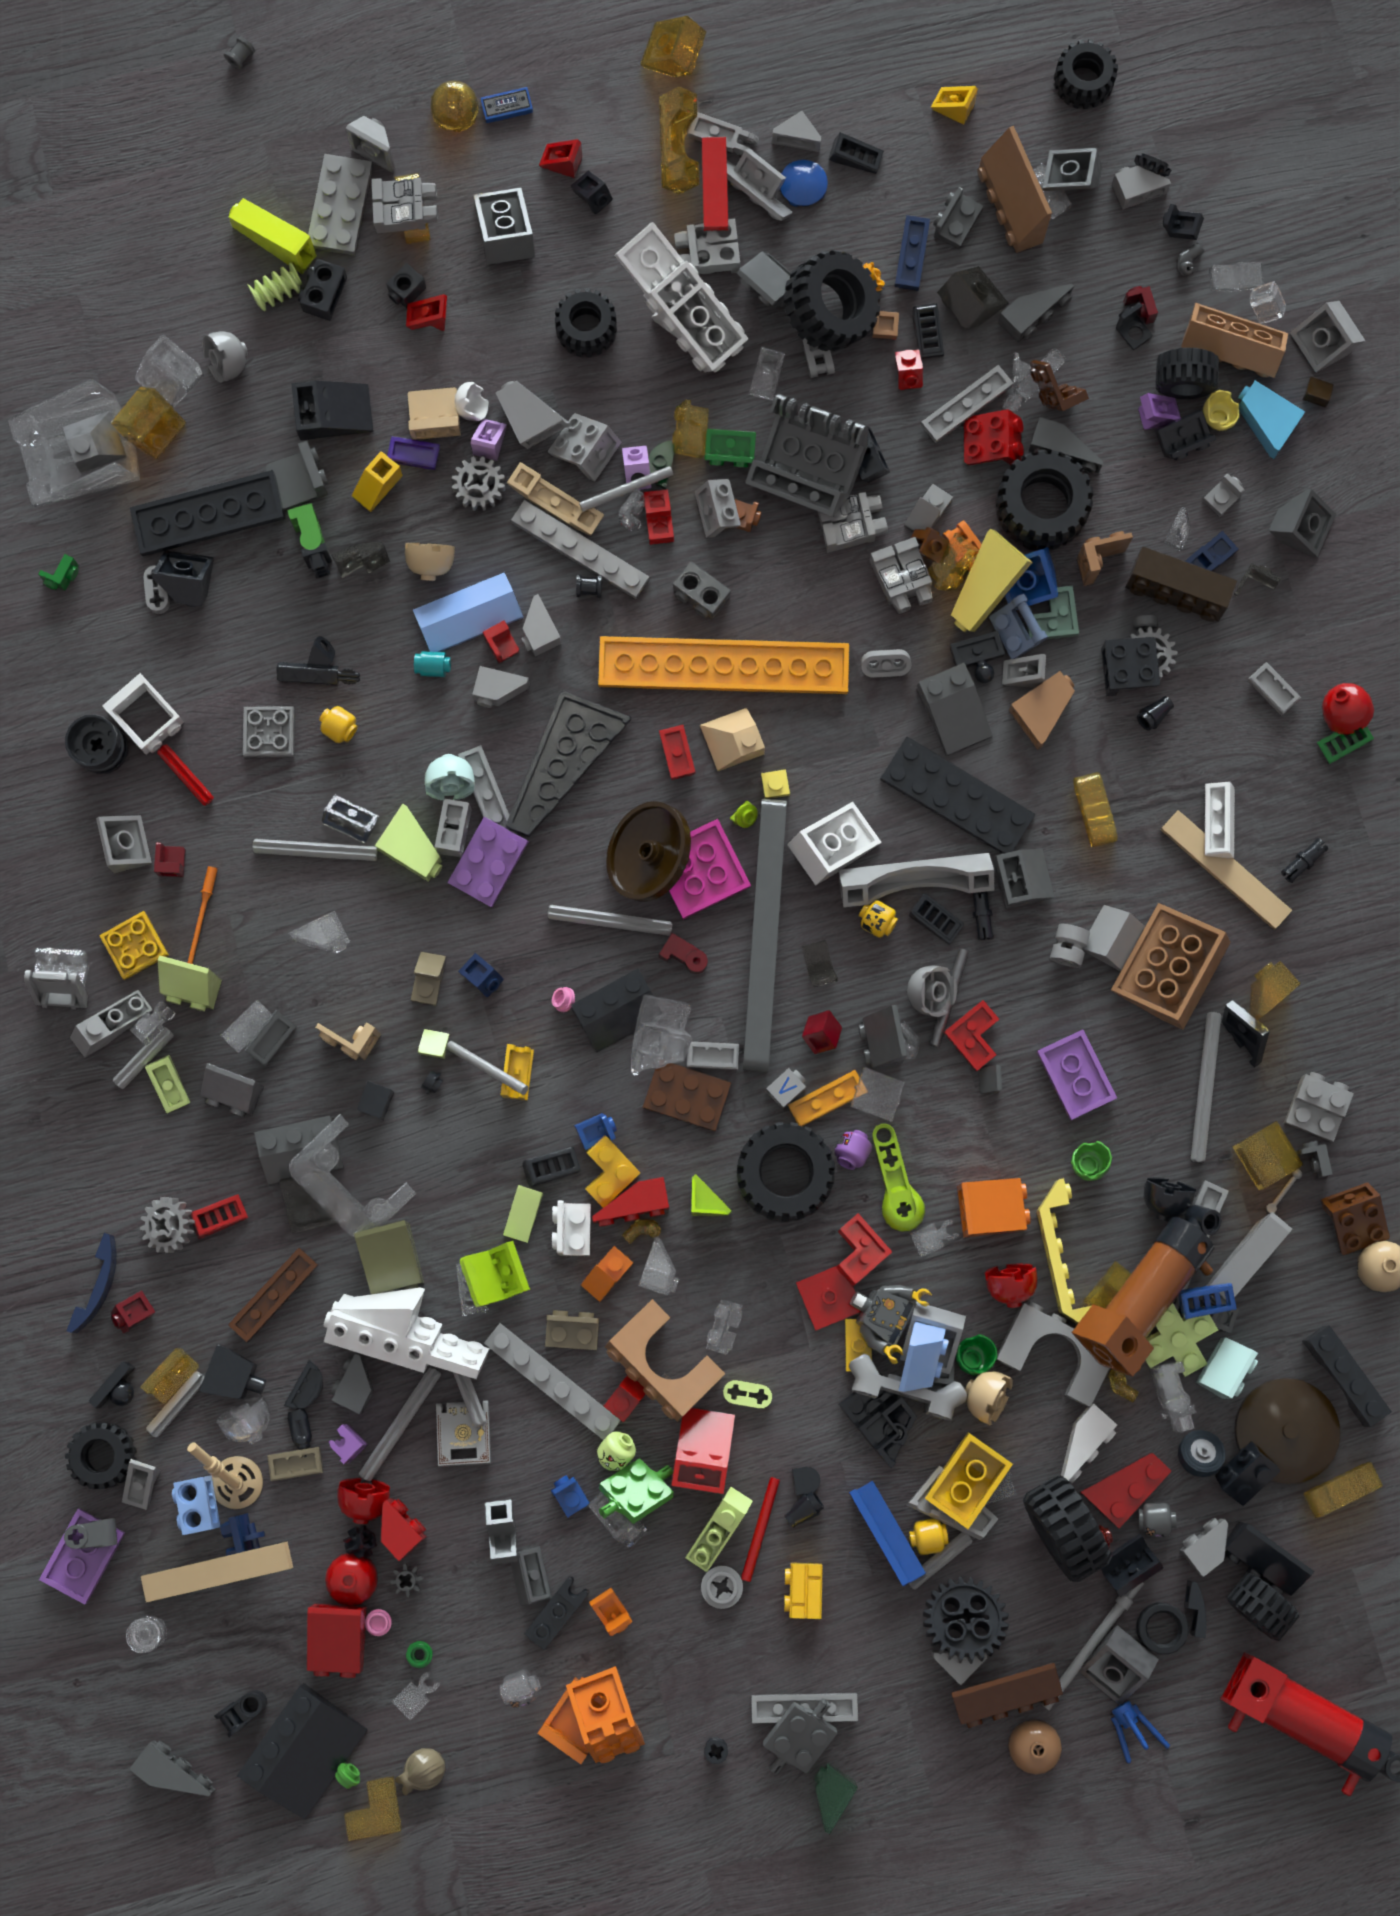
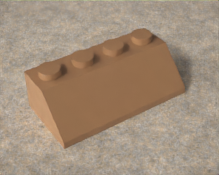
M1195 303L1181 347L1208 350L1218 356L1219 362L1231 363L1233 367L1240 370L1249 369L1255 371L1261 377L1267 378L1270 376L1275 378L1286 350L1288 333Z

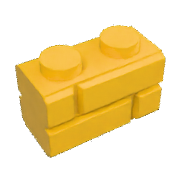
M790 1563V1569H785V1585H790L789 1596H784V1612H789L790 1618L821 1619L822 1564Z

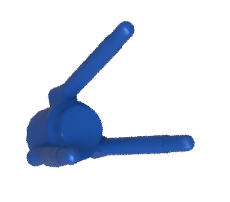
M1127 1701L1112 1710L1114 1717L1111 1720L1115 1725L1127 1763H1131V1758L1121 1725L1125 1729L1131 1727L1145 1750L1149 1747L1135 1724L1138 1722V1719L1165 1748L1168 1749L1170 1747L1164 1737L1140 1712L1136 1704L1132 1706L1131 1702Z

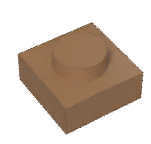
M880 311L879 316L876 317L878 319L873 328L872 338L897 339L899 313Z

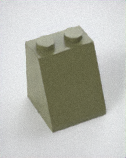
M403 1220L354 1233L371 1294L419 1288L418 1285L424 1284L410 1223Z

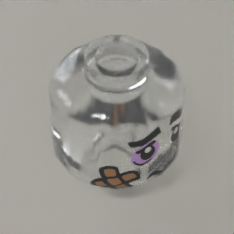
M525 1669L506 1675L502 1685L499 1686L504 1703L514 1709L534 1703L537 1700V1691L541 1690L538 1677L536 1675L532 1676Z

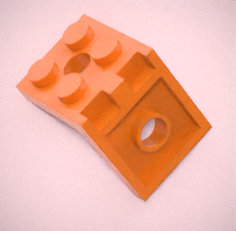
M616 1666L566 1685L584 1745L595 1763L610 1762L618 1754L624 1752L626 1754L633 1753L639 1750L640 1746L645 1745L642 1733L633 1718ZM597 1696H604L607 1699L606 1704L601 1708L593 1707V1700Z

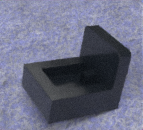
M1170 204L1168 211L1163 216V226L1169 237L1197 240L1204 217L1202 213L1179 211L1176 204Z

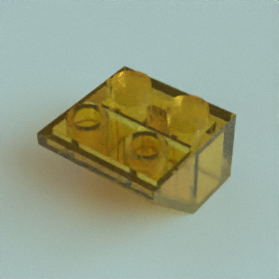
M140 387L111 422L127 441L154 459L159 458L187 423L155 388Z

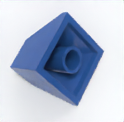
M1049 548L1025 554L1024 556L1033 563L1005 595L1007 603H1010L1021 594L1026 595L1028 606L1058 597L1056 572Z

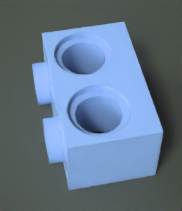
M212 1475L173 1483L172 1497L174 1503L177 1504L179 1513L177 1515V1526L182 1531V1535L220 1528ZM190 1486L196 1489V1497L194 1499H191L188 1494ZM195 1512H197L201 1517V1522L199 1525H196L193 1522V1515Z

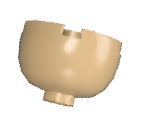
M405 543V561L408 568L413 573L421 575V580L435 581L436 576L444 575L453 565L455 546Z
M1379 1241L1365 1247L1358 1257L1359 1270H1357L1363 1284L1377 1292H1390L1400 1288V1246L1389 1241Z
M988 1371L980 1374L975 1380L970 1379L965 1391L968 1394L967 1406L972 1415L981 1422L992 1425L991 1420L995 1422L999 1418L1009 1397L1005 1396L1007 1388L1012 1389V1378L996 1371Z

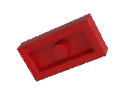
M684 725L659 730L671 780L696 774Z

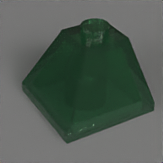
M828 1763L826 1768L820 1767L813 1780L816 1782L814 1787L825 1832L830 1835L857 1791L858 1786L854 1779Z

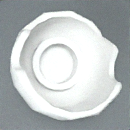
M466 382L458 388L454 400L455 408L463 419L481 421L484 420L488 413L489 402L481 396V392L484 389L474 382Z

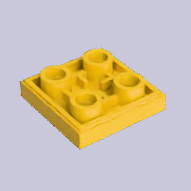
M145 911L99 935L124 980L157 963L159 955L163 957L169 956Z

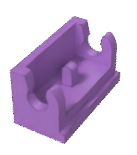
M342 1424L337 1431L344 1439L336 1440L335 1442L330 1440L329 1443L331 1448L342 1458L340 1461L343 1464H348L368 1444L349 1424Z

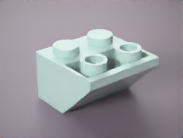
M1226 1337L1220 1338L1207 1361V1365L1204 1366L1195 1383L1222 1399H1232L1233 1396L1237 1397L1245 1385L1242 1380L1246 1373L1251 1374L1258 1361L1255 1357L1258 1353Z

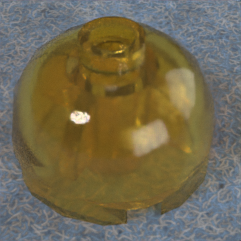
M448 81L435 89L431 97V114L435 123L440 128L460 132L468 129L475 123L479 111V103L475 92L468 84L461 81Z

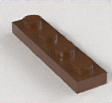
M298 1248L228 1326L248 1343L319 1265L301 1248Z

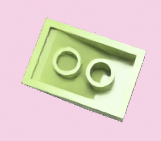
M159 955L160 993L166 997L167 1002L181 1005V1001L191 1003V1008L205 1011L206 1008H214L222 982L218 976L208 968Z

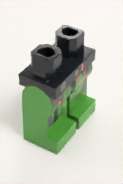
M312 503L287 510L296 533L301 532L300 543L303 547L301 552L308 569L312 568L316 579L330 575L327 563L332 562V559L325 544Z

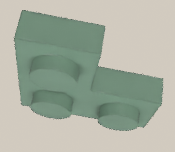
M1073 586L1057 587L1058 597L1048 600L1050 612L1033 614L1041 630L1046 632L1047 639L1078 636L1079 627ZM1027 626V632L1031 638L1033 635Z

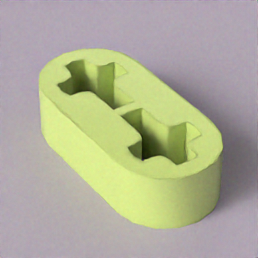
M733 1380L728 1382L723 1390L725 1399L732 1404L765 1408L772 1400L770 1389L760 1384ZM734 1384L739 1385V1390L747 1392L746 1397L737 1396L736 1400L731 1399V1394L727 1393L728 1388H733ZM759 1389H763L764 1394L768 1395V1399L763 1400L762 1404H757V1399L749 1397V1392L758 1393Z

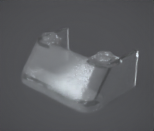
M339 1114L291 1160L289 1172L293 1179L346 1233L354 1236L356 1232L376 1228L386 1223L416 1192L406 1182L388 1200L375 1198L365 1207L348 1192L330 1173L339 1161V1153L330 1142L349 1125L345 1118Z

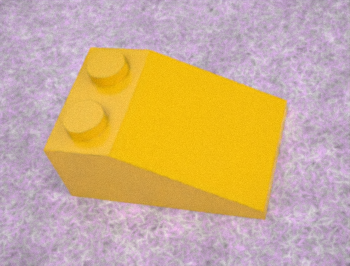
M967 1432L925 1499L969 1529L1013 1464Z

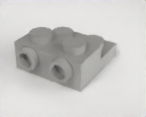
M1311 1072L1310 1075L1305 1074L1301 1076L1284 1123L1329 1142H1334L1342 1118L1347 1113L1354 1093L1349 1092V1086L1343 1083L1334 1082V1085L1325 1082V1077L1315 1072Z

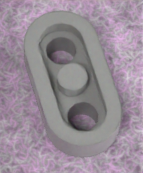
M901 649L870 651L864 654L861 659L863 673L873 678L902 676L909 672L912 665L910 655ZM895 659H902L900 662L894 661ZM872 660H877L876 663H869Z

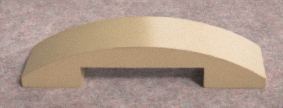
M521 462L507 481L509 486L530 502L563 523L591 536L604 517V514L595 508L582 512L579 501L542 479L541 474Z

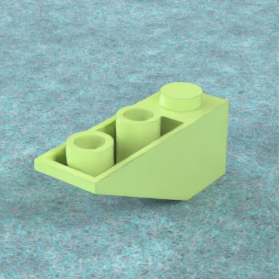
M730 1487L685 1558L708 1572L753 1501Z

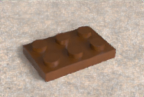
M659 1059L643 1108L716 1132L731 1082Z

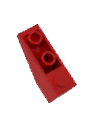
M664 1177L637 1182L593 1215V1223L599 1222V1227L615 1224L614 1219L624 1218L625 1222L639 1220V1215L649 1213L650 1217L665 1215L664 1210L669 1209Z

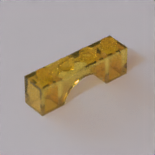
M679 86L659 96L662 188L677 194L700 185L699 162L688 158L684 147L687 130L697 117V94Z

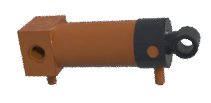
M1193 1205L1185 1213L1184 1219L1179 1217L1171 1218L1153 1242L1152 1247L1107 1307L1102 1308L1094 1304L1090 1307L1071 1333L1100 1365L1132 1377L1141 1369V1365L1154 1349L1146 1339L1199 1269L1205 1276H1209L1213 1272L1206 1259L1214 1250V1244L1207 1235L1215 1234L1221 1226L1222 1220L1218 1211L1200 1205Z

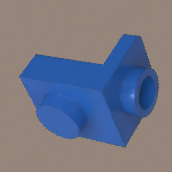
M602 1113L574 1125L585 1150L593 1147L604 1135L611 1141L616 1139L614 1132L617 1129L611 1117L607 1118Z

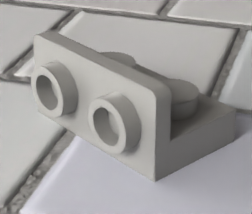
M728 479L708 480L695 491L706 538L716 537L725 528L738 527L741 524Z

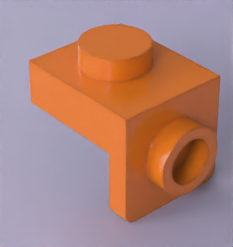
M609 1588L589 1602L610 1636L624 1631L632 1623L628 1611L612 1588Z

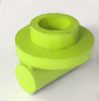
M746 800L730 817V820L735 825L748 828L757 819V808Z

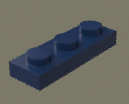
M906 215L895 287L919 291L930 219Z

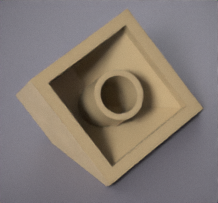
M747 708L700 725L717 771L764 755L765 746Z

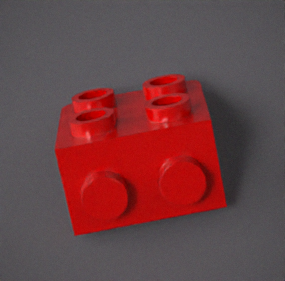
M1009 409L971 416L964 422V462L968 465L1003 460L1011 465L1017 459L1021 461V456L1024 454L1023 444L1021 443V433L1024 430V425L1021 417Z

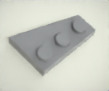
M938 1466L907 1503V1506L978 1540L983 1539L998 1520L985 1506L970 1528L967 1529L925 1499L943 1470L941 1466Z

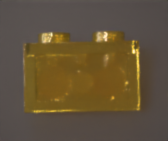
M687 399L676 407L674 420L677 421L672 436V443L675 444L674 453L697 458L705 456L708 408L691 405V400Z
M175 1348L140 1388L147 1394H153L161 1403L166 1404L199 1368V1364L182 1348Z

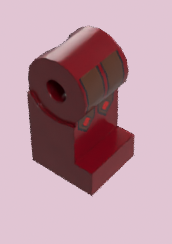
M673 933L659 953L660 959L668 962L670 957L684 964L686 969L692 974L702 973L708 963L707 956L703 951Z

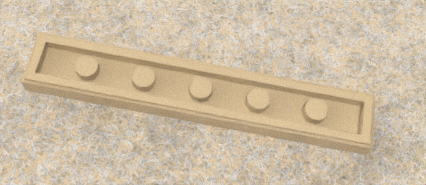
M1179 810L1160 829L1273 930L1292 911L1235 859L1205 856V833Z
M287 1541L141 1576L145 1600L150 1602L293 1568Z

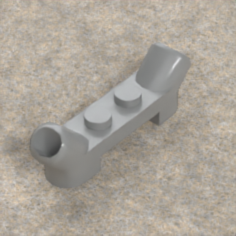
M863 1354L852 1360L849 1364V1368L855 1377L852 1391L863 1396L876 1399L879 1390H883L928 1404L925 1412L926 1415L949 1421L952 1420L954 1409L967 1400L965 1389L961 1383L956 1381L936 1392L928 1390V1387L902 1392L899 1391L902 1377L888 1374V1377L879 1375L869 1355Z

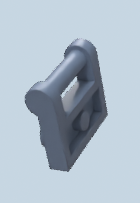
M1025 594L1015 597L1006 606L989 616L1011 659L1021 657L1048 638L1046 632L1041 630L1027 604L1028 599ZM1017 609H1019L1033 635L1031 638L1016 612Z

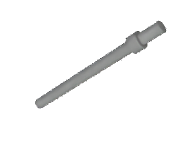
M1143 1582L1122 1597L1118 1596L1115 1601L1117 1603L1059 1679L1062 1692H1064L1124 1610L1128 1611L1134 1603L1132 1599L1144 1585ZM1055 1703L1046 1705L1044 1707L1047 1710H1050Z

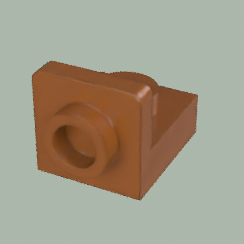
M734 499L741 523L735 528L751 532L753 525L758 526L762 512L758 511L759 503L754 502L751 505Z

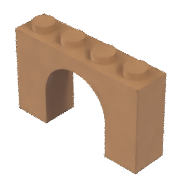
M652 1299L606 1344L605 1348L608 1350V1356L614 1362H620L626 1368L625 1372L628 1377L633 1381H638L644 1387V1393L650 1399H656L663 1406L661 1409L664 1414L678 1422L725 1373L708 1356L680 1379H664L650 1369L645 1356L646 1345L649 1339L670 1319Z

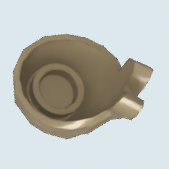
M421 1748L407 1759L403 1773L396 1777L395 1781L403 1785L402 1792L404 1795H408L413 1789L429 1790L434 1788L441 1782L446 1771L445 1760L434 1749Z

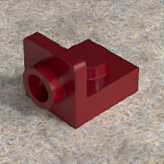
M1136 286L1128 290L1123 300L1124 305L1127 306L1140 302L1142 309L1139 317H1143L1145 325L1154 323L1158 311L1150 286L1144 288Z
M141 1290L115 1305L111 1311V1320L117 1329H121L125 1334L131 1327L154 1315L155 1310Z

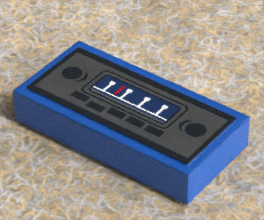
M527 87L480 98L486 123L533 113Z

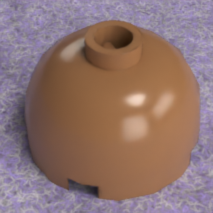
M1032 1719L1020 1723L1010 1734L1008 1742L1010 1756L1014 1764L1026 1773L1034 1775L1046 1773L1053 1769L1060 1760L1062 1751L1060 1737L1056 1730L1045 1721Z

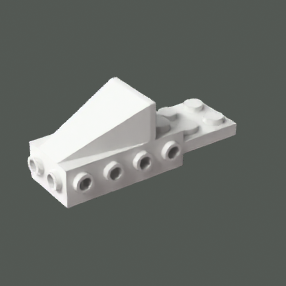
M654 222L645 227L614 255L645 293L643 295L647 300L645 303L655 313L651 318L678 338L677 344L683 351L689 352L693 357L692 362L698 370H703L704 372L714 371L715 373L726 364L724 360L730 355L732 357L744 348L742 344L748 340V337L744 334L745 331L742 326L733 320L727 307L718 301L712 288L700 278L697 269L680 257Z
M423 1288L357 1297L343 1294L339 1302H334L331 1312L327 1313L324 1321V1327L327 1328L324 1339L325 1343L424 1373L428 1365H432L477 1379L489 1351V1348L484 1347L479 1342H468L458 1339L453 1334L440 1333L442 1324L432 1318L418 1317L425 1291ZM339 1327L344 1330L343 1333L338 1331Z

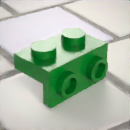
M707 428L704 460H710V465L723 466L724 461L734 462L736 467H749V463H752L754 460L756 432Z

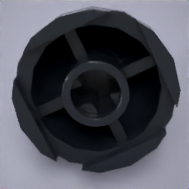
M1148 1177L1144 1186L1143 1197L1149 1210L1157 1214V1219L1169 1222L1173 1217L1180 1218L1184 1216L1187 1210L1193 1206L1196 1198V1188L1178 1181L1177 1184L1168 1182L1169 1179Z

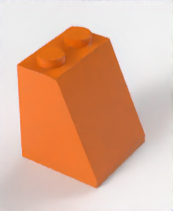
M1021 1178L964 1182L957 1186L963 1238L1027 1230V1225H1030L1029 1209L1024 1208L1023 1200L1027 1199L1026 1184H1021Z

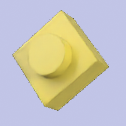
M786 769L761 773L765 799L790 796Z

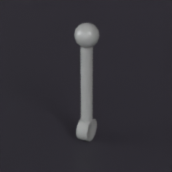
M1295 1169L1292 1172L1291 1179L1273 1203L1266 1206L1268 1213L1276 1212L1278 1203L1296 1179L1302 1177L1301 1170Z

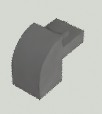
M511 1499L485 1503L492 1565L517 1562L518 1542Z

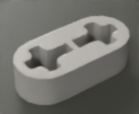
M150 566L145 570L143 577L146 604L153 613L163 614L170 607V595L159 584L158 587H155L154 582L150 578H152V572L156 566ZM156 593H159L160 598L164 600V602L160 603V607H156L152 603L156 601Z

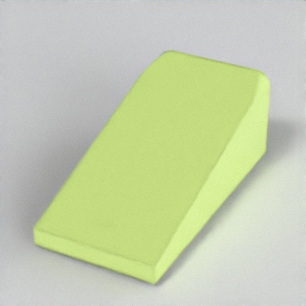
M170 1055L146 1065L145 1069L166 1113L190 1103Z
M518 1185L504 1230V1236L528 1243L543 1197L542 1192Z

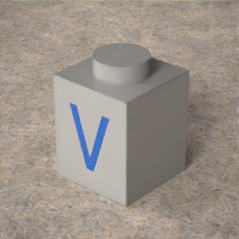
M788 1068L766 1088V1092L783 1110L806 1089V1086L803 1084L806 1080L797 1070L792 1072Z

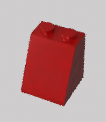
M314 1604L308 1607L307 1671H314V1676H329L330 1672H340V1677L355 1678L356 1673L363 1671L365 1620L367 1617L366 1606Z

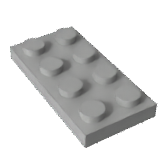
M324 154L308 232L314 249L355 256L373 169L372 161Z

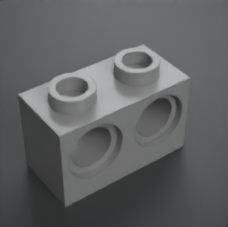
M444 799L435 842V849L438 854L462 857L472 811L468 802Z

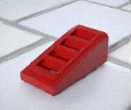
M239 1194L193 1211L189 1215L190 1219L195 1220V1223L192 1225L198 1239L212 1235L248 1218ZM232 1203L238 1215L236 1217H233L229 1205ZM219 1209H224L228 1220L223 1221ZM209 1213H214L218 1224L213 1225ZM203 1216L208 1226V1228L203 1229V1226L199 1219Z

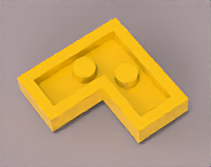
M606 1135L587 1152L603 1172L585 1190L604 1208L640 1172Z

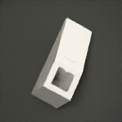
M1095 1404L1087 1407L1072 1426L1061 1476H1064L1071 1483L1082 1473L1079 1468L1085 1462L1091 1463L1099 1453L1096 1449L1101 1443L1107 1444L1116 1434L1114 1429L1117 1424Z

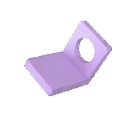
M647 446L622 448L626 483L632 481L631 477L635 473H642L644 476L650 474ZM651 484L641 489H649Z

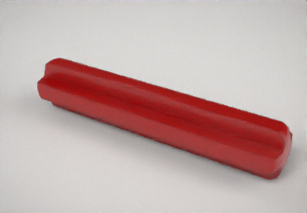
M167 744L159 748L157 754L202 805H208L214 797Z

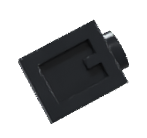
M589 170L571 185L573 192L588 203L594 214L600 212L613 200L606 183Z

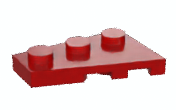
M1149 1453L1094 1485L1083 1489L1080 1493L1120 1529L1171 1473V1470L1157 1456Z

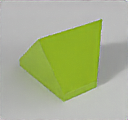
M695 1174L692 1177L691 1215L728 1216L731 1214L732 1211Z

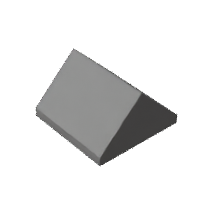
M141 815L103 816L96 818L106 864L112 872L118 873L152 863Z
M1103 905L1089 931L1090 936L1087 947L1082 948V950L1121 972L1145 926L1131 913Z

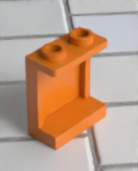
M575 1677L571 1683L576 1682L579 1679ZM566 1689L537 1734L579 1764H582L589 1751L584 1745ZM597 1696L593 1700V1707H603L607 1701L606 1697Z

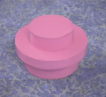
M568 987L558 988L552 996V1004L560 1012H567L572 1008L571 1005L575 1003L574 991Z
M382 1609L371 1611L365 1620L367 1631L374 1636L386 1634L392 1625L391 1616Z

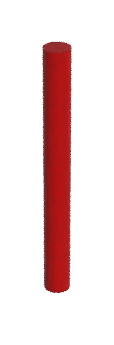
M770 1477L742 1572V1580L751 1582L780 1483L779 1479Z

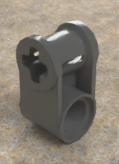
M115 1518L70 1526L64 1533V1541L72 1549L118 1545ZM77 1529L79 1533L84 1535V1538L79 1540V1544L77 1540L72 1538L73 1535L77 1534Z

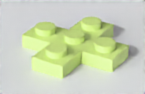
M1172 1303L1156 1324L1158 1332L1146 1338L1154 1347L1146 1362L1152 1368L1173 1356L1186 1377L1207 1365L1196 1343L1218 1331V1328L1210 1315L1190 1319L1181 1318Z

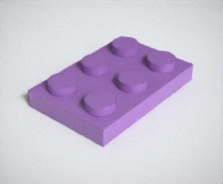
M483 817L448 883L484 904L493 907L529 841L494 821Z
M1080 1030L1037 1051L1040 1061L1070 1121L1117 1099L1084 1030Z
M78 1508L67 1529L73 1525L91 1523V1521L101 1519ZM116 1528L118 1545L82 1549L68 1547L63 1535L39 1580L82 1604H87L125 1532ZM77 1529V1534L73 1535L72 1538L77 1540L79 1544V1540L83 1539L84 1535L79 1533Z

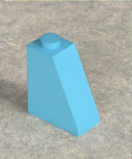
M1255 380L1251 387L1246 385L1238 398L1242 401L1238 409L1268 455L1274 459L1305 411Z

